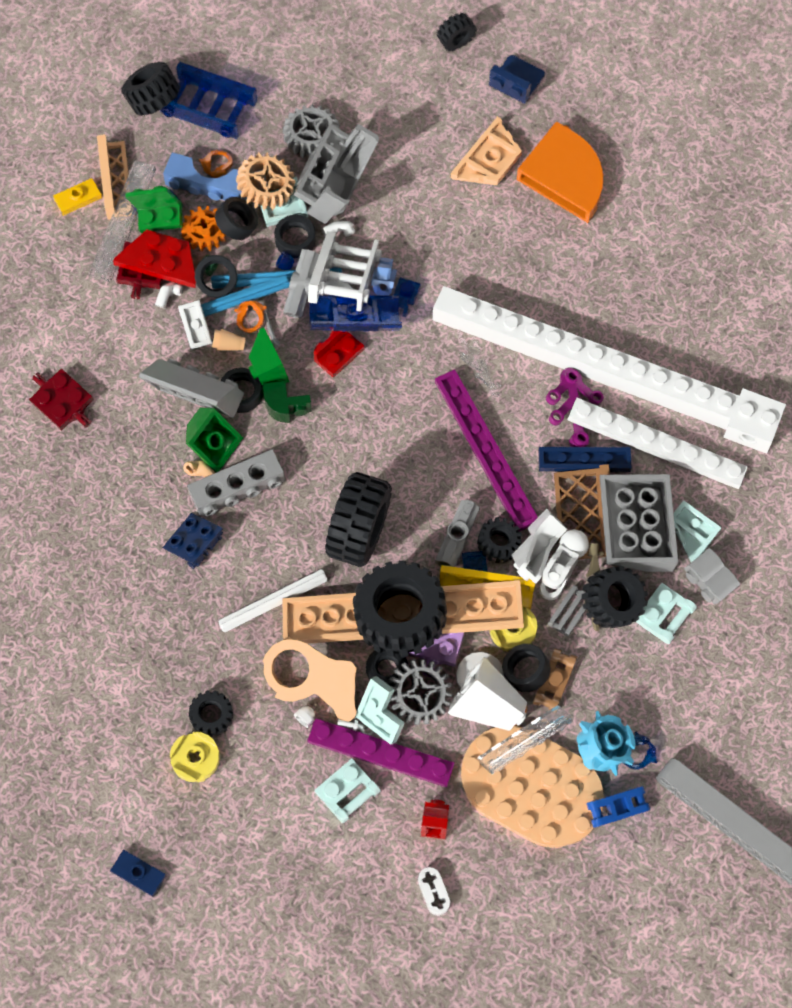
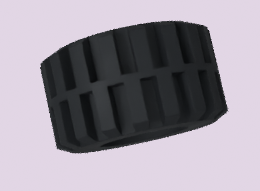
M159 61L147 64L131 74L124 82L121 92L135 114L143 116L155 113L166 107L179 93L180 84L165 62Z
M618 566L597 571L593 576H590L587 579L589 583L583 586V590L586 592L581 596V599H585V604H582L583 609L588 610V613H586L588 618L593 617V623L596 625L601 624L603 628L610 627V629L631 625L633 622L640 619L639 616L645 612L643 607L648 604V601L645 600L648 592L643 589L646 585L644 581H639L640 576L638 573L632 574V569H624V566ZM611 585L615 586L621 594L622 602L618 610L614 609L608 600V590Z

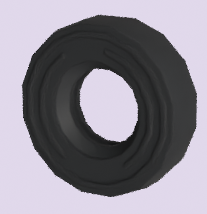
M374 650L366 662V674L369 681L377 676L389 686L395 687V684L391 683L389 679L390 677L397 679L399 677L395 673L391 676L380 674L378 665L381 661L389 659L396 664L397 669L404 672L401 664L406 663L408 665L406 657H401V654L395 653L394 657L387 656L384 650L382 653Z

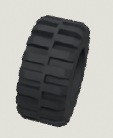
M360 472L349 475L339 494L328 528L325 552L330 558L357 567L367 565L380 538L390 505L392 487L387 481Z
M399 560L398 564H392V561L386 562L382 568L379 565L373 568L371 575L366 573L362 578L363 584L359 583L355 589L356 595L353 596V612L358 631L363 636L367 645H373L374 650L382 653L384 650L387 656L392 657L395 656V653L401 654V657H408L410 652H414L416 655L422 652L424 646L426 648L431 647L434 644L433 638L439 639L442 634V628L445 627L447 621L445 593L437 576H432V571L428 568L420 569V564L412 562L409 565L405 560ZM396 595H409L415 597L423 604L417 616L402 623L384 620L378 615V610L384 601Z

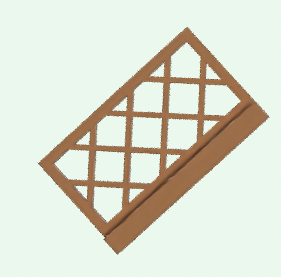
M609 464L599 465L600 468L554 473L557 518L563 524L568 519H571L578 525L575 528L576 530L582 528L589 533V543L594 538L598 540L604 552L603 556H598V558L606 557L599 476L610 475ZM587 476H596V483L590 489L581 483ZM569 478L575 483L566 491L560 486L559 479ZM577 486H580L587 492L580 500L571 495ZM590 495L598 500V504L592 510L583 504ZM567 497L576 503L569 512L561 507V504ZM579 507L589 513L582 522L572 516ZM592 516L600 522V525L594 532L585 526ZM589 549L586 552V554L579 559H590L591 557L588 556Z

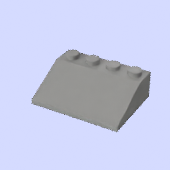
M670 474L600 475L607 564L647 572H673L678 563Z

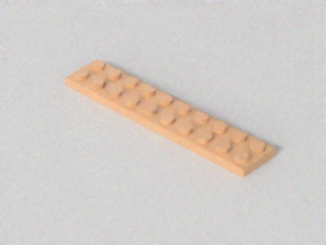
M520 580L441 586L445 593L447 621L445 627L442 628V634L524 628ZM356 593L282 598L283 640L296 639L307 644L364 640L358 631L353 612V596ZM396 595L383 602L378 610V615L386 621L402 623L417 616L423 604L415 597Z

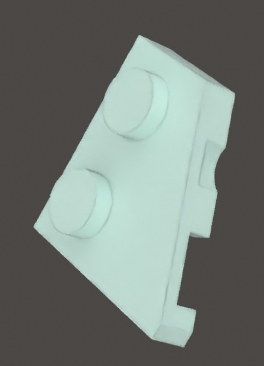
M683 500L673 513L675 533L690 562H692L706 550L720 532L721 527Z

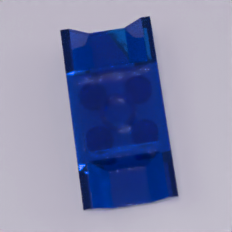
M320 295L317 304L309 302L310 330L344 332L400 331L402 322L399 320V296L369 295L368 302L363 303L361 311H356L357 299L336 295Z

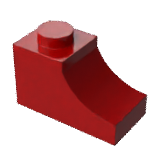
M437 799L425 802L421 826L422 837L446 839L450 805Z

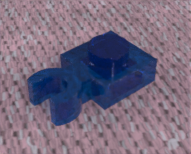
M399 278L393 294V299L397 301L392 304V314L395 313L397 308H402L403 317L407 316L408 304H415L421 283Z

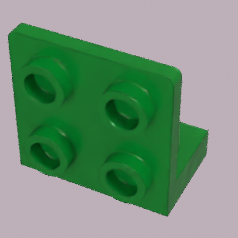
M155 186L149 190L135 189L132 192L125 193V198L138 209V231L141 233L146 229L155 232L183 228L182 202L167 187Z

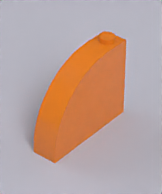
M556 121L519 166L517 180L589 223L600 202L603 187V171L600 160L590 144L568 126Z

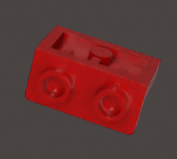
M343 324L340 328H335L326 341L317 344L313 352L314 362L334 378L365 349V346L350 334L348 326Z

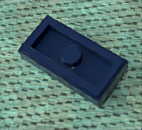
M124 849L110 870L112 874L151 897H154L167 876Z

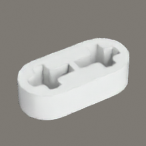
M424 868L419 873L418 884L427 908L433 915H443L449 909L450 900L442 878L435 868ZM429 873L431 877H436L433 881L435 889L431 890L428 883H423L425 874ZM435 893H437L440 900H445L441 910L437 906L433 907L431 905L435 901L433 896Z

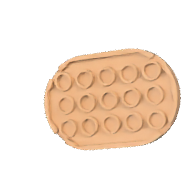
M513 726L510 731L497 727L489 729L471 743L462 762L461 781L466 797L472 806L485 817L535 844L551 848L571 845L584 839L595 828L591 822L593 819L591 810H588L586 803L604 798L603 787L594 769L589 770L584 766L583 759L579 755L534 731L520 726Z

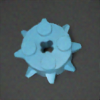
M596 711V721L593 723L580 722L579 725L582 731L576 739L584 766L589 770L594 769L604 772L612 770L614 775L617 776L618 765L622 763L633 765L634 761L631 757V752L635 748V738L631 728L628 725L624 726L619 717L612 715L602 717L600 712Z

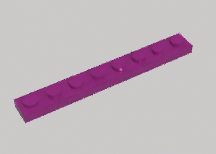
M454 369L436 377V386L508 516L514 522V526L519 527V532L527 529L538 516L456 370Z

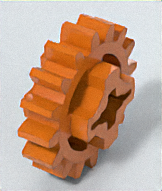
M198 206L197 212L192 209L190 210L191 216L184 215L183 228H181L182 238L188 241L189 244L191 243L193 250L198 246L200 252H203L205 247L212 251L211 246L219 248V241H226L225 234L217 226L215 220L217 208L210 211L209 206L205 210Z

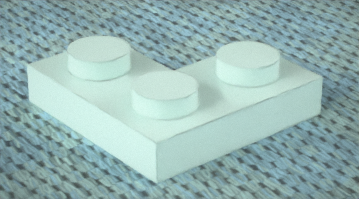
M375 676L369 681L355 717L389 744L397 742L405 723L387 710L394 689Z

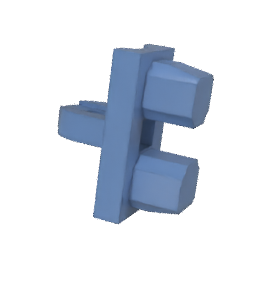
M381 257L378 267H375L372 276L371 286H373L374 293L380 297L389 296L394 287L397 270L392 269L393 259ZM380 284L386 285V289H381Z

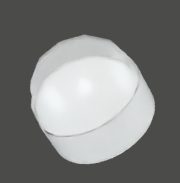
M303 706L296 711L294 716L297 721L308 728L315 719V712L311 707Z

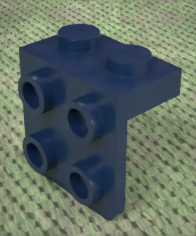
M509 55L501 67L494 64L491 68L489 86L525 104L543 80L545 72L514 55Z

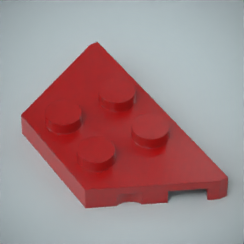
M146 229L113 260V265L196 288L195 271L188 241Z

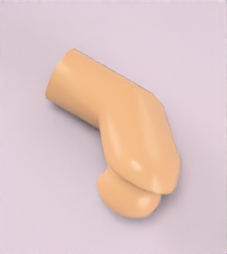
M188 461L183 467L184 471L191 476H203L205 478L215 474L212 468L204 461Z

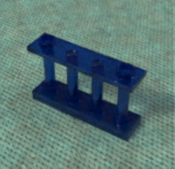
M179 61L176 66L178 80H180V91L160 112L166 117H175L220 133L225 138L237 139L238 128L235 123L245 105L255 106L258 100L256 88ZM192 84L199 87L188 107L178 104L187 85ZM206 92L217 93L218 95L208 114L197 111ZM225 98L237 100V103L227 121L217 118L216 115Z

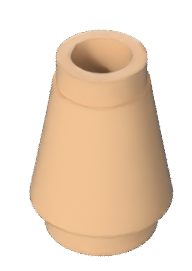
M221 329V331L215 330L212 347L217 348V351H243L246 338Z

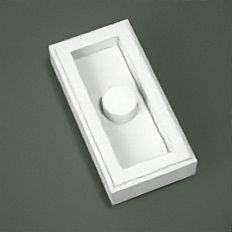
M200 300L178 306L191 350L212 344Z

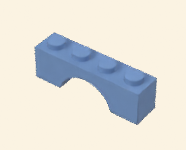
M171 153L163 172L165 185L175 190H187L193 195H206L213 200L225 201L229 197L241 198V191L237 190L238 183L236 182L238 170L232 169L228 174L219 178L204 177L195 170L191 157Z

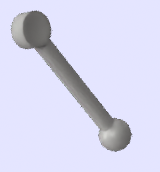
M266 308L264 319L272 339L271 342L274 348H277L280 342L275 337L267 315L268 309Z

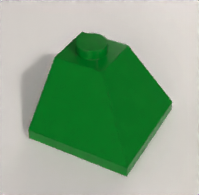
M261 328L248 357L252 364L248 368L253 378H259L262 385L263 383L280 381L290 382L265 328Z
M200 407L187 424L186 445L216 473L221 470L243 440V437L214 408Z

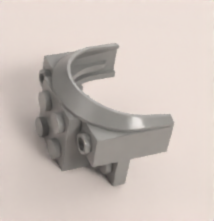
M329 124L320 143L309 156L293 188L296 190L294 196L310 204L307 214L326 224L332 216L344 213L350 201L349 199L379 141L378 135L360 124H357L349 135Z

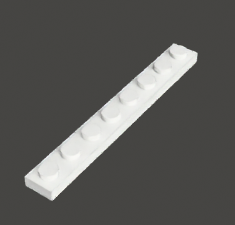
M576 398L568 417L570 422L737 489L740 488L748 467L579 398Z

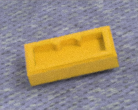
M91 178L53 195V198L64 216L101 199L102 195Z

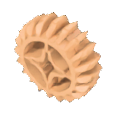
M268 152L264 157L260 153L256 154V158L251 155L248 161L244 160L237 172V190L241 191V198L247 197V204L254 202L255 208L258 205H262L263 210L267 206L273 210L276 205L281 207L284 202L287 203L294 192L293 188L295 186L294 172H290V165H284V159L277 160V155H274L273 158L269 157Z

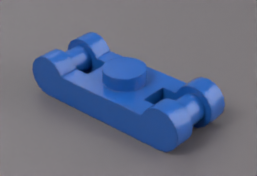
M644 786L587 802V808L591 810L593 816L591 820L593 827L650 811L649 803L645 802L643 795L645 794ZM632 797L635 799L636 806H633ZM606 806L608 815L603 816L600 807Z

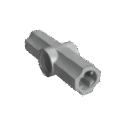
M302 249L296 271L293 272L290 280L289 294L283 314L302 319L308 299L309 283L319 254L315 251Z
M461 500L453 521L448 526L446 537L435 560V563L440 567L441 565L456 566L480 510V507L475 502ZM454 532H460L463 534V536L460 538H456L452 534Z

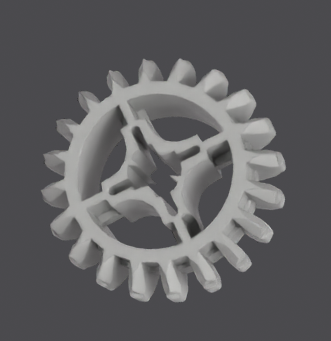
M313 104L310 108H306L303 105L302 110L296 108L295 113H289L288 119H285L283 126L284 141L287 143L289 150L293 149L295 155L300 153L302 158L306 154L310 156L320 143L321 135L324 134L329 124L339 129V122L336 120L334 113L330 114L329 108L323 110L321 105L318 108H315ZM299 126H302V128L299 129V132L295 133L296 129Z
M415 659L410 660L411 668L406 663L401 664L404 672L395 669L394 673L399 678L390 677L389 679L391 683L395 684V687H392L394 689V696L391 697L390 701L395 700L396 704L392 705L391 709H401L397 714L399 718L406 713L405 722L410 723L413 717L415 725L420 724L421 717L424 724H429V716L432 720L437 721L438 715L436 712L444 715L446 711L441 706L448 707L451 704L445 700V697L453 696V693L446 692V688L452 687V683L444 684L443 681L449 677L448 674L439 675L443 669L441 666L433 670V661H430L426 667L425 659H420L419 666H417ZM419 672L431 676L436 685H427L423 678L420 677ZM412 673L411 688L408 691L401 692L404 680ZM418 685L420 689H430V691L422 694V699L420 695H409V693L415 692L418 689ZM438 692L435 704L428 710L429 695ZM403 699H413L417 707L420 708V712L410 709Z

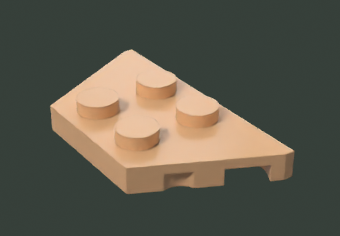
M496 117L451 172L452 179L498 185L520 158L522 150L513 141L510 132L505 130L500 117Z

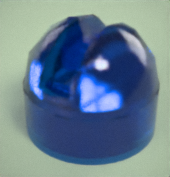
M283 251L277 259L276 267L284 271L292 269L294 264L293 257Z

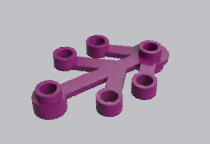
M566 368L560 374V384L548 392L546 401L550 405H556L566 390H568L569 398L558 410L552 411L549 415V422L554 426L561 424L564 416L570 409L572 410L576 398L581 399L578 396V391L588 398L589 403L597 406L601 404L604 396L600 391H592L582 382V376L579 371L574 368ZM550 395H554L556 400L552 399ZM593 396H596L599 401L595 400ZM573 423L574 433L569 439L570 446L587 447L589 444L588 434L584 432L583 426Z

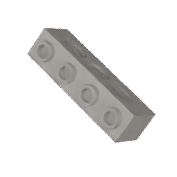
M272 449L187 485L194 506L201 517L204 515L211 516L218 509L225 506L232 507L238 504L239 500L246 497H256L262 490L267 488H277L285 479L284 472ZM256 474L264 475L260 479L253 478V476ZM234 483H242V484H243V485H242L241 487H239V488H234V487H232V485H233ZM213 492H221L218 497L210 496Z

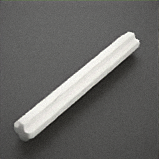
M320 569L218 621L219 626L223 632H227L281 605L282 598L297 597L327 582V576Z

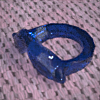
M635 731V746L648 744L649 749L640 764L625 765L630 769L640 770L650 763H657L656 748L647 736Z

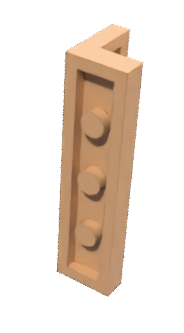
M97 135L107 218L116 219L134 216L133 205L124 198L125 193L131 192L125 141L107 143L106 135ZM121 148L122 153L117 158L109 155V149ZM116 165L124 169L119 176L111 173V170ZM118 183L126 187L120 195L113 191V188ZM122 201L128 205V210L116 212L115 207Z

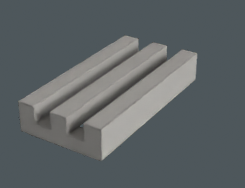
M575 585L572 586L548 622L549 626L569 637L587 610L583 609L582 606L568 628H563L581 601L582 594L585 593L583 590H578V587ZM573 595H577L560 623H555Z

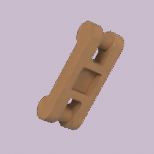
M557 648L554 649L549 662L551 667L550 676L546 683L538 689L533 701L534 705L540 706L541 704L548 707L549 711L554 713L557 710L577 660V656L572 654L570 656L561 653L562 650ZM557 662L565 664V670L556 668ZM545 692L555 694L553 699L544 696Z

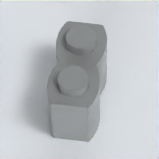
M710 548L684 568L687 572V579L692 584H697L702 590L703 598L714 605L740 585L733 573L724 566L721 559Z

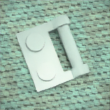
M661 583L648 600L647 606L643 607L645 610L644 614L639 616L640 619L636 622L666 644H670L674 639V633L689 613L692 614L697 606L692 601L683 598ZM676 604L681 607L666 629L659 627Z
M352 758L314 790L343 824L349 819L348 816L372 795L376 796L381 792L379 787ZM363 783L366 789L341 809L338 804Z

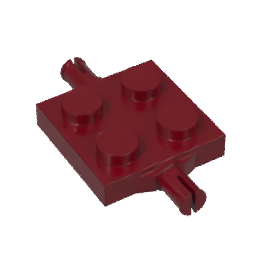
M125 241L123 250L132 242ZM119 267L116 281L117 284L133 286L131 298L135 299L136 297L138 300L140 299L142 288L160 289L163 279Z
M62 368L48 380L39 372L36 373V376L33 375L32 380L40 388L29 401L61 431L69 423L76 420L85 428L88 427L87 423L91 424L92 420L83 413L94 398Z

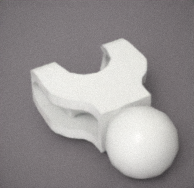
M573 529L561 536L557 551L553 554L543 571L540 585V594L543 598L555 600L560 596L578 563V559L588 551L589 540L582 531ZM545 586L557 590L553 593H550L546 590Z

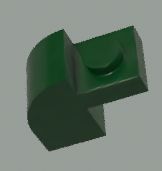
M285 381L263 383L266 410L273 419L283 423H290L289 415L303 416L308 412H312L310 395L287 397Z

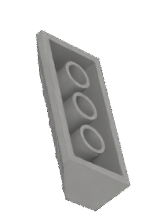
M170 358L168 361L158 359L139 375V378L157 390L205 408H214L217 412L234 418L244 395V392L238 389L237 383L228 379L225 382L219 381L218 376L208 372L206 375L200 374V370L189 365L187 368H183L181 363Z

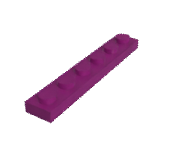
M317 718L314 720L307 743L446 788L454 767V762L398 744H389L385 740Z

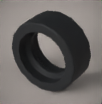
M239 197L225 199L215 212L217 226L225 235L235 240L248 238L258 226L259 218L256 210L251 204H247L246 200ZM228 211L239 215L244 221L245 226L236 223Z
M289 215L282 218L275 227V244L279 252L284 256L300 258L302 249H314L316 244L315 226L308 218L301 215ZM290 228H302L308 233V239L300 245L287 244L282 238L283 233Z
M208 256L200 261L196 268V284L209 297H224L231 293L237 284L238 275L236 268L224 256ZM215 263L225 266L230 275L227 285L219 290L209 288L203 279L205 269Z
M234 368L227 371L221 378L222 382H225L226 379L233 382L246 380L254 386L253 395L245 400H241L236 411L237 413L249 412L260 404L263 397L262 384L259 378H253L248 368Z
M523 643L515 646L508 651L502 663L503 675L512 687L520 692H531L539 689L550 676L551 667L548 658L538 646ZM527 657H536L539 660V667L536 672L528 678L517 679L513 673L517 663Z

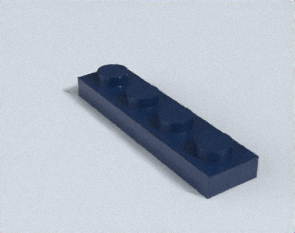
M631 447L538 448V467L541 472L600 468L599 465L609 464L610 472H631L632 469Z

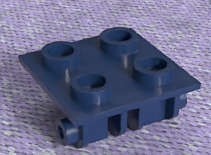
M190 513L162 548L188 561L187 565L194 569L196 566L199 567L200 563L205 559L203 554L205 556L209 555L207 549L212 551L213 547L222 539L223 528Z

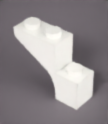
M548 509L527 528L531 535L512 554L515 561L513 565L517 569V573L524 580L528 581L531 579L535 584L543 575L552 547L567 530L565 525Z

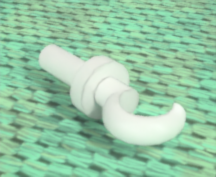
M338 719L337 725L352 728L354 731L360 730L361 733L370 736L374 733L373 730L370 733H366L363 730L364 725L358 724V720L348 722Z

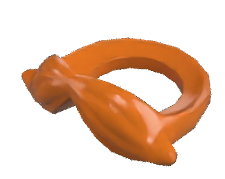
M222 150L211 151L204 159H199L204 172L212 178L226 175L233 165V159L230 154ZM214 155H223L228 159L226 164L217 167L214 171L210 170L211 158Z
M255 300L242 302L238 308L234 309L237 312V326L239 329L246 333H253L260 329L264 323V311L267 306ZM249 305L253 307L259 316L258 324L250 329L243 326V320Z

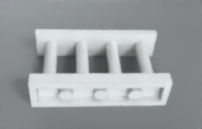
M327 231L309 283L308 302L317 304L319 296L325 293L357 299L356 311H361L363 303H367L370 290H368L375 264L376 262L379 263L382 250L378 249L379 240H374L372 250L339 245V242H335L336 233ZM338 253L367 258L368 262L362 263L334 258V255ZM339 267L362 271L364 275L362 277L333 272L329 268ZM332 280L360 285L359 290L326 285L325 282Z

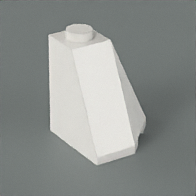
M483 657L468 674L460 693L457 692L452 699L448 713L455 717L510 731L515 724L520 725L527 715L525 713L527 702L488 659Z

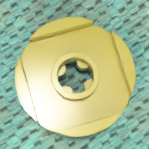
M522 607L524 628H518L516 633L508 631V629L489 630L493 642L503 651L508 652L517 645L523 643L531 644L534 641L537 631V620L528 608Z
M193 732V734L179 737L174 742L170 751L171 765L175 773L183 780L189 782L205 781V779L213 775L220 761V754L215 741L202 732ZM197 751L200 752V761L190 762L189 754H195Z

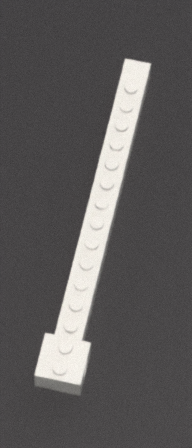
M443 286L433 307L434 321L562 369L574 368L580 372L581 376L726 430L724 438L766 454L786 406L784 403L746 389H742L740 396L445 286Z

